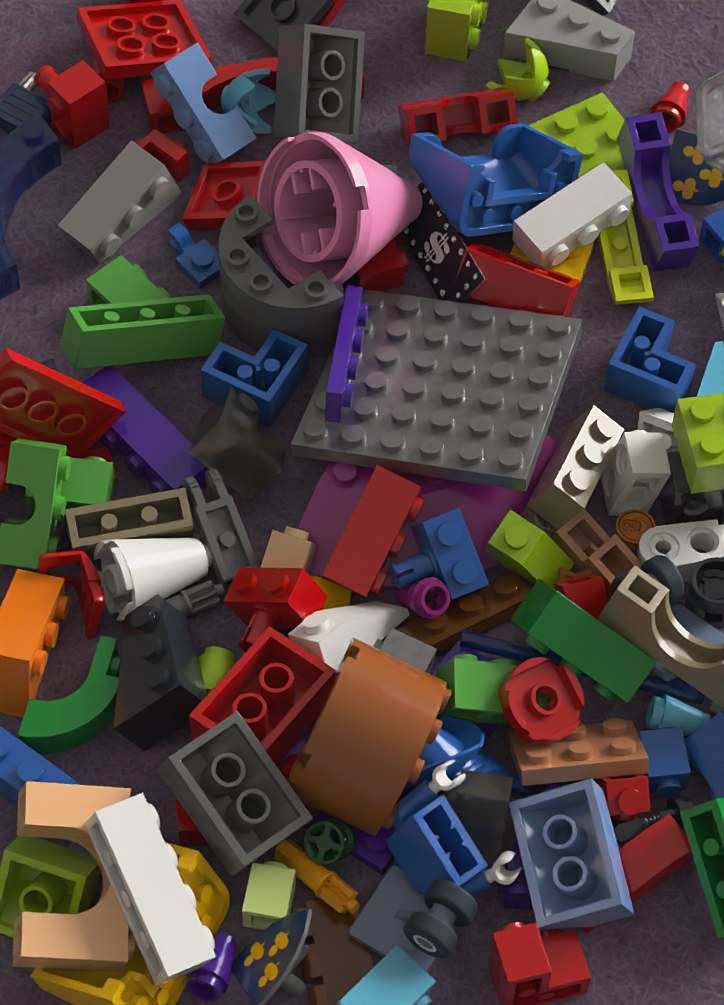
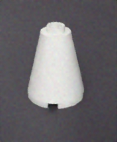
M195 537L108 539L96 544L94 550V560L101 559L102 570L98 571L101 579L100 586L104 588L105 605L110 614L119 612L118 621L125 620L127 614L155 595L159 594L162 598L166 599L207 575L208 567L212 565L209 549Z

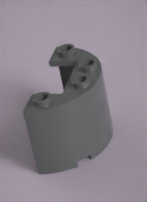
M249 195L229 213L219 235L221 305L229 327L245 344L257 351L260 350L273 329L308 344V359L330 354L337 340L344 295L321 270L289 289L265 264L263 253L256 246V234L273 225V218Z

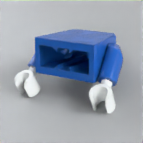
M449 760L436 767L432 774V781H423L398 802L393 822L396 831L387 839V846L394 855L393 865L404 871L414 889L419 893H425L433 881L442 879L460 886L473 896L491 888L494 881L504 885L512 883L522 870V867L517 868L515 871H508L504 868L503 864L509 862L515 855L512 851L503 852L492 868L486 870L487 863L444 795H438L440 790H450L465 780V773L453 781L447 777L446 768L453 764L455 760Z

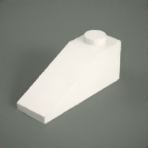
M380 601L315 611L307 616L288 636L291 641L334 668L337 672L353 637L374 646L378 638L382 640L387 636L391 628L395 629L410 614L408 608Z

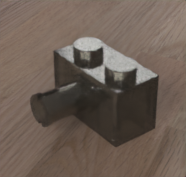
M462 769L461 775L465 773V780L449 790L447 801L488 866L485 869L488 870L492 868L501 854L513 778Z

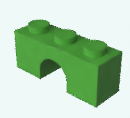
M20 438L11 442L6 483L26 487L33 494L36 506L31 519L8 518L1 523L0 564L37 569L38 559L41 554L60 552L61 537L56 536L57 520H63L66 509V497L61 496L62 480H68L71 470V457L66 456L67 445Z

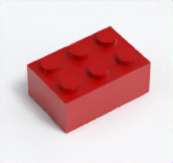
M269 626L191 712L189 719L192 740H195L238 711L272 761L277 765L318 718L336 679L334 677L336 670Z

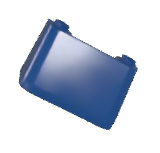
M525 123L504 126L496 134L491 154L460 157L442 147L441 140L432 133H415L411 136L408 159L450 225L463 235L472 237L513 231L514 220L578 179L583 153Z

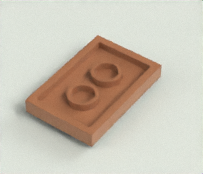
M610 718L603 721V723H579L578 727L570 735L550 744L537 742L528 744L523 742L515 731L508 732L509 750L522 786L649 773V757L632 720Z

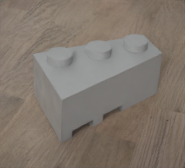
M531 0L505 32L503 59L527 61L524 41L528 37L541 49L547 60V65L569 69V73L614 81L631 59L635 31L571 0Z

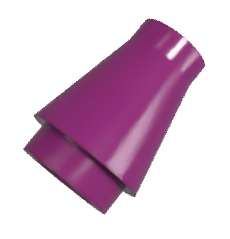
M426 578L399 589L397 594L398 601L403 607L409 608L427 619L439 617L446 611L450 603V593L447 587L437 578Z

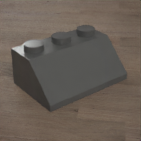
M310 24L279 26L274 138L285 139L307 132H322L332 135L344 143H359L365 32Z
M238 711L169 756L157 769L231 877L313 819Z

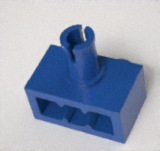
M460 508L412 525L411 528L421 554L396 564H390L391 576L408 571V574L393 579L398 589H402L427 577L437 578L447 587L451 600L489 585Z

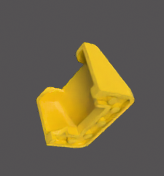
M165 842V844L171 845L176 853L178 860L177 871L183 884H187L193 891L196 899L195 911L201 924L207 926L211 934L217 932L229 910L230 896L227 887L199 851ZM136 940L133 958L128 959V962L118 972L35 968L31 974V978L40 988L72 1005H175L188 982L186 974L156 986Z

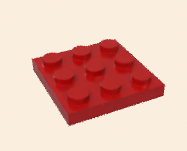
M181 0L77 8L76 20L105 79L122 80L127 77L136 76L152 77L151 71L196 43L200 45L211 63L212 57Z

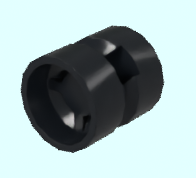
M720 557L707 558L699 562L693 569L684 604L685 608L716 629L724 628V558Z

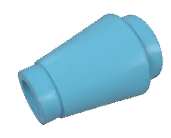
M666 694L663 697L653 696L648 706L645 727L652 730L682 727L683 737H689L710 720V714L703 713Z

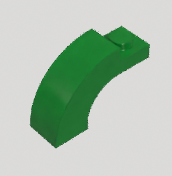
M100 636L89 675L77 691L65 698L53 701L29 698L18 733L20 741L38 754H54L76 748L88 742L105 729L115 717L121 655L118 653L117 639Z

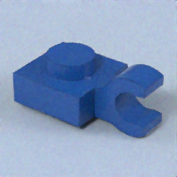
M180 223L167 230V234L172 238L167 244L179 255L175 258L176 267L199 289L220 276L219 252L205 238L195 244L187 229Z

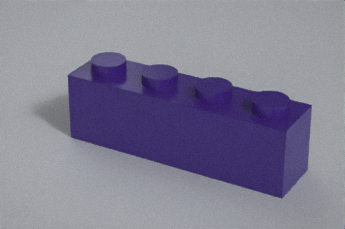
M112 365L105 366L82 382L122 402L126 413L100 437V440L110 451L116 449L123 456L126 467L134 476L138 477L141 474L149 482V488L152 493L183 488V479L190 476L195 477L201 491L207 487L204 476L206 471L212 469L211 462Z

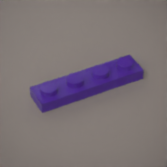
M347 286L326 391L325 421L341 423L343 408H351L354 384L348 383V381L356 380L359 357L353 355L354 353L361 354L364 330L358 329L359 327H366L369 304H362L363 287Z

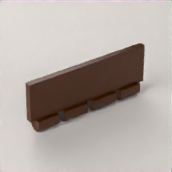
M321 898L308 900L304 903L305 908L295 909L289 914L305 909L312 910L309 930L304 942L313 940V944L307 945L311 950L300 963L306 984L320 981L323 984L307 989L310 1005H337L374 968L369 948L349 936V930L360 915V909L354 914L347 910L344 915L343 913L339 914Z

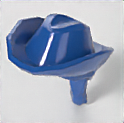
M439 716L436 719L442 721L440 731L432 745L425 743L419 756L420 759L425 761L422 771L414 785L406 782L402 790L415 789L425 780L428 782L432 781L434 769L449 760H455L453 764L446 768V775L452 781L464 773V781L481 776L515 793L526 795L531 794L532 786H522L518 775L509 772L501 763H497L494 758L480 751L484 745L485 734L476 724L455 716Z

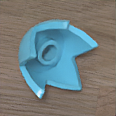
M271 68L256 69L243 73L232 80L230 85L225 86L222 92L221 107L224 114L238 107L254 133H272L271 126L257 115V113L275 103L276 92L258 83L260 79L270 75Z

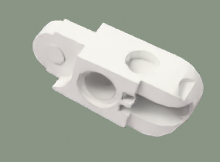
M717 519L650 528L642 535L639 541L637 558L643 563L656 555H663L675 564L682 576L683 582L690 581L693 569L699 562L707 558H724V525H719ZM694 549H702L705 550L707 553H700L695 551Z

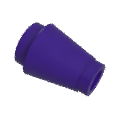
M223 932L212 934L215 943L213 951L216 957L203 967L186 974L188 979L187 989L194 996L202 1000L216 1001L220 998L221 994L226 993L228 990L237 943L232 936Z

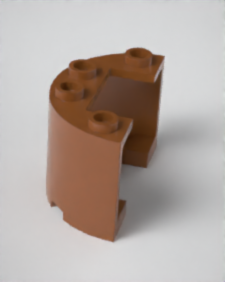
M353 637L334 676L336 677L308 740L303 749L298 753L286 780L301 802L375 836L381 827L388 830L391 828L394 822L396 802L406 782L414 785L425 763L424 760L419 758L425 743L432 745L442 726V721L436 719L438 712H443L452 690L446 688V681Z

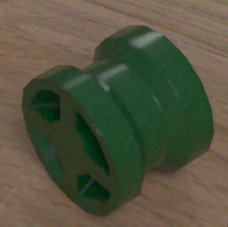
M335 817L314 823L308 828L304 837L306 853L319 864H330L347 858L353 853L357 842L353 826ZM332 831L334 832V835L338 842H335L334 838L331 836Z

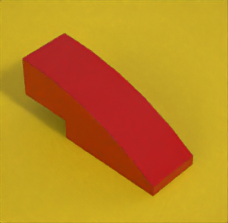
M670 814L644 830L619 849L632 904L656 889L658 882L692 861L693 854L687 835ZM599 925L583 927V929L588 933Z

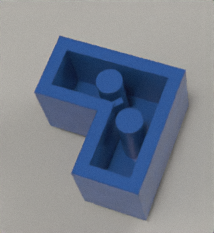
M639 306L608 363L604 390L649 409L661 408L674 413L677 399L687 398L690 392L696 364L667 353L670 348L675 321Z
M273 329L256 356L253 357L220 341L201 368L202 396L270 428L308 372V344Z

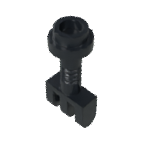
M676 795L668 798L666 808L637 816V818L629 821H612L616 841H626L635 838L668 814L674 818L682 829H685L680 812L692 808L694 805L690 798H682Z

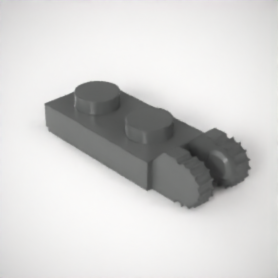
M215 468L206 471L204 476L209 493L215 501L205 502L199 484L193 476L184 478L182 485L186 489L188 503L192 508L191 513L203 544L210 551L212 567L218 583L224 585L233 581L239 567H260L232 495H228L224 482L221 479L222 477Z

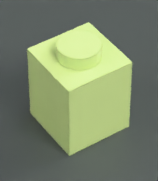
M268 861L264 864L252 862L242 909L243 926L264 930L275 921L289 915L296 887L294 869H289L286 865L274 861Z

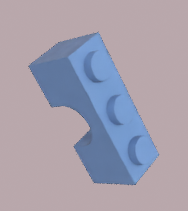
M198 43L150 72L154 78L155 88L161 96L167 99L174 111L176 122L190 136L194 143V150L201 160L206 163H219L257 139L238 107L225 114H217L209 110L204 104L202 98L203 86L208 80L218 74Z

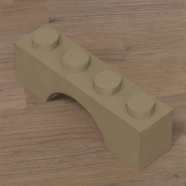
M634 565L597 619L724 708V644L703 641L686 631L678 623L671 611L669 589Z

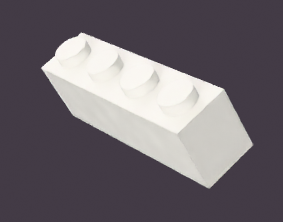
M143 793L95 811L84 823L155 985H161L203 967L215 958L213 936L208 927L202 925L195 911V896L191 888L187 884H183L177 871L178 860L176 853L171 845L164 842L159 830V816L154 806L150 803L147 804Z

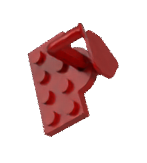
M5 348L0 353V495L11 485V483H6L11 442L20 438L67 445L66 456L79 458L126 413L122 402Z

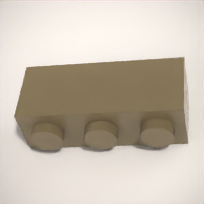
M595 405L590 407L566 428L527 506L557 530L585 509L624 429Z
M185 488L65 509V528L70 551H84L90 559H94L96 544L108 539L191 538L193 533V521Z

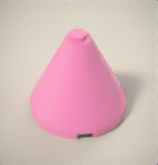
M307 132L282 140L272 150L264 164L257 191V202L273 218L274 222L273 225L267 228L268 234L261 235L264 247L277 270L294 285L319 270L335 286L344 283L419 216L422 209V196L414 184L334 136L322 132Z

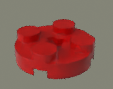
M544 657L531 658L516 666L508 673L505 682L500 684L498 688V697L507 722L518 734V737L528 744L536 742L550 744L570 735L578 727L580 720H577L580 716V709L584 707L583 690L574 673L563 664L557 666L552 662H548V658ZM536 691L540 696L547 695L550 702L546 704L547 711L537 705L535 700Z

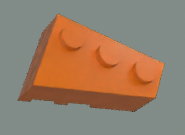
M17 569L0 606V713L24 717L29 698H36L51 648H54L57 642L60 620H66L70 609L71 598L70 596H65V578Z

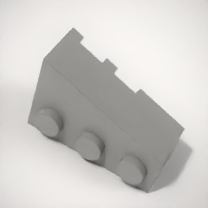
M131 140L58 226L71 242L101 263L107 257L112 256L122 244L182 195V192L165 165Z

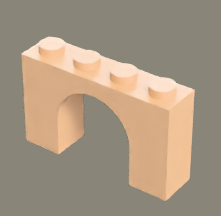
M26 781L18 793L17 836L66 839L83 846L92 854L99 865L102 875V892L97 905L85 912L77 914L22 912L14 922V967L118 972L128 962V959L133 958L135 950L134 935L132 932H129L127 919L84 824L95 811L130 798L131 788Z

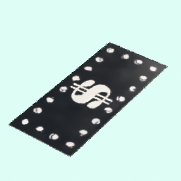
M421 181L417 188L422 196V209L419 216L402 231V234L405 236L404 240L439 300L464 303L485 278L469 251L459 271L466 246Z

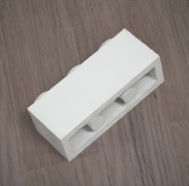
M603 162L514 220L512 240L532 263L545 268L551 264L556 266L562 263L569 253L578 246H587L592 243L599 233L610 225L617 226L621 224L630 213L632 192Z

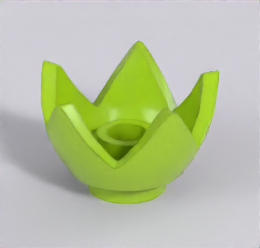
M526 37L524 46L527 63L498 59V66L505 85H499L491 81L485 85L490 89L505 87L514 91L515 101L527 99L529 102H532L547 89L550 82L547 79L549 69L541 49L530 38Z

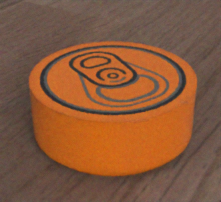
M630 509L621 513L617 518L615 534L619 536L629 549L638 550L642 535L648 529L656 527L652 516L647 512L639 509Z

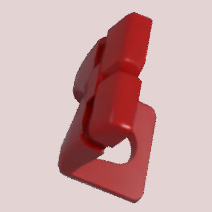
M79 550L41 554L38 559L36 573L46 574L52 567L80 562L82 580L75 576L56 577L65 578V588L75 586L87 640L96 638L99 634L106 600L104 588L100 586L101 579L92 560L84 551Z

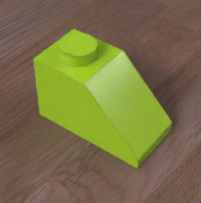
M512 510L508 512L484 552L509 570H514L518 576L532 585L540 578L552 588H554V583L559 579L558 568L563 566L570 570L574 565V562L544 531Z

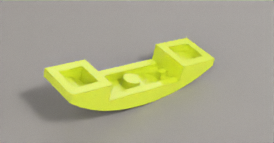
M627 169L613 171L632 192ZM633 195L628 217L617 226L610 225L601 231L597 237L608 287L615 305L652 302L654 299L648 267L643 265L632 212Z

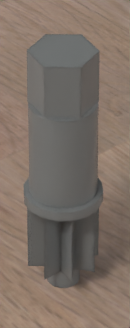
M211 580L190 589L182 590L180 594L170 597L166 601L186 617L190 616L191 618L198 613L220 605L219 597L225 595V591L221 583L214 586Z

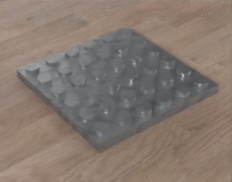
M363 289L362 304H369L366 327H359L358 329L364 330L361 354L354 353L353 355L359 357L356 380L348 381V383L354 384L351 408H343L341 423L325 421L326 391L335 350L334 345L291 442L292 456L376 468L378 465L390 471L527 491L582 334V319Z

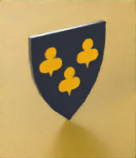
M677 128L669 157L671 184L677 203L697 206L723 201L724 148L702 135Z
M311 909L293 912L275 921L260 932L234 959L231 971L254 1005H265L279 986L294 997H299L303 994L306 984L291 972L311 950L304 943L312 916Z

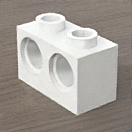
M643 430L623 433L600 477L608 516H619L624 511L630 509H639L648 513L671 475L662 433L646 432Z

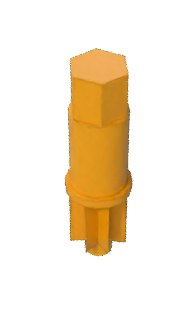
M284 839L276 847L273 858L279 863L286 865L289 869H294L296 877L310 887L318 898L324 900L339 914L343 913L345 915L347 910L351 914L358 911L360 903L355 898L359 893L338 877L337 873L329 871L322 864L312 860L306 851L291 839Z

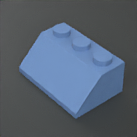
M592 778L509 802L536 923L540 930L591 927L635 915L605 792Z

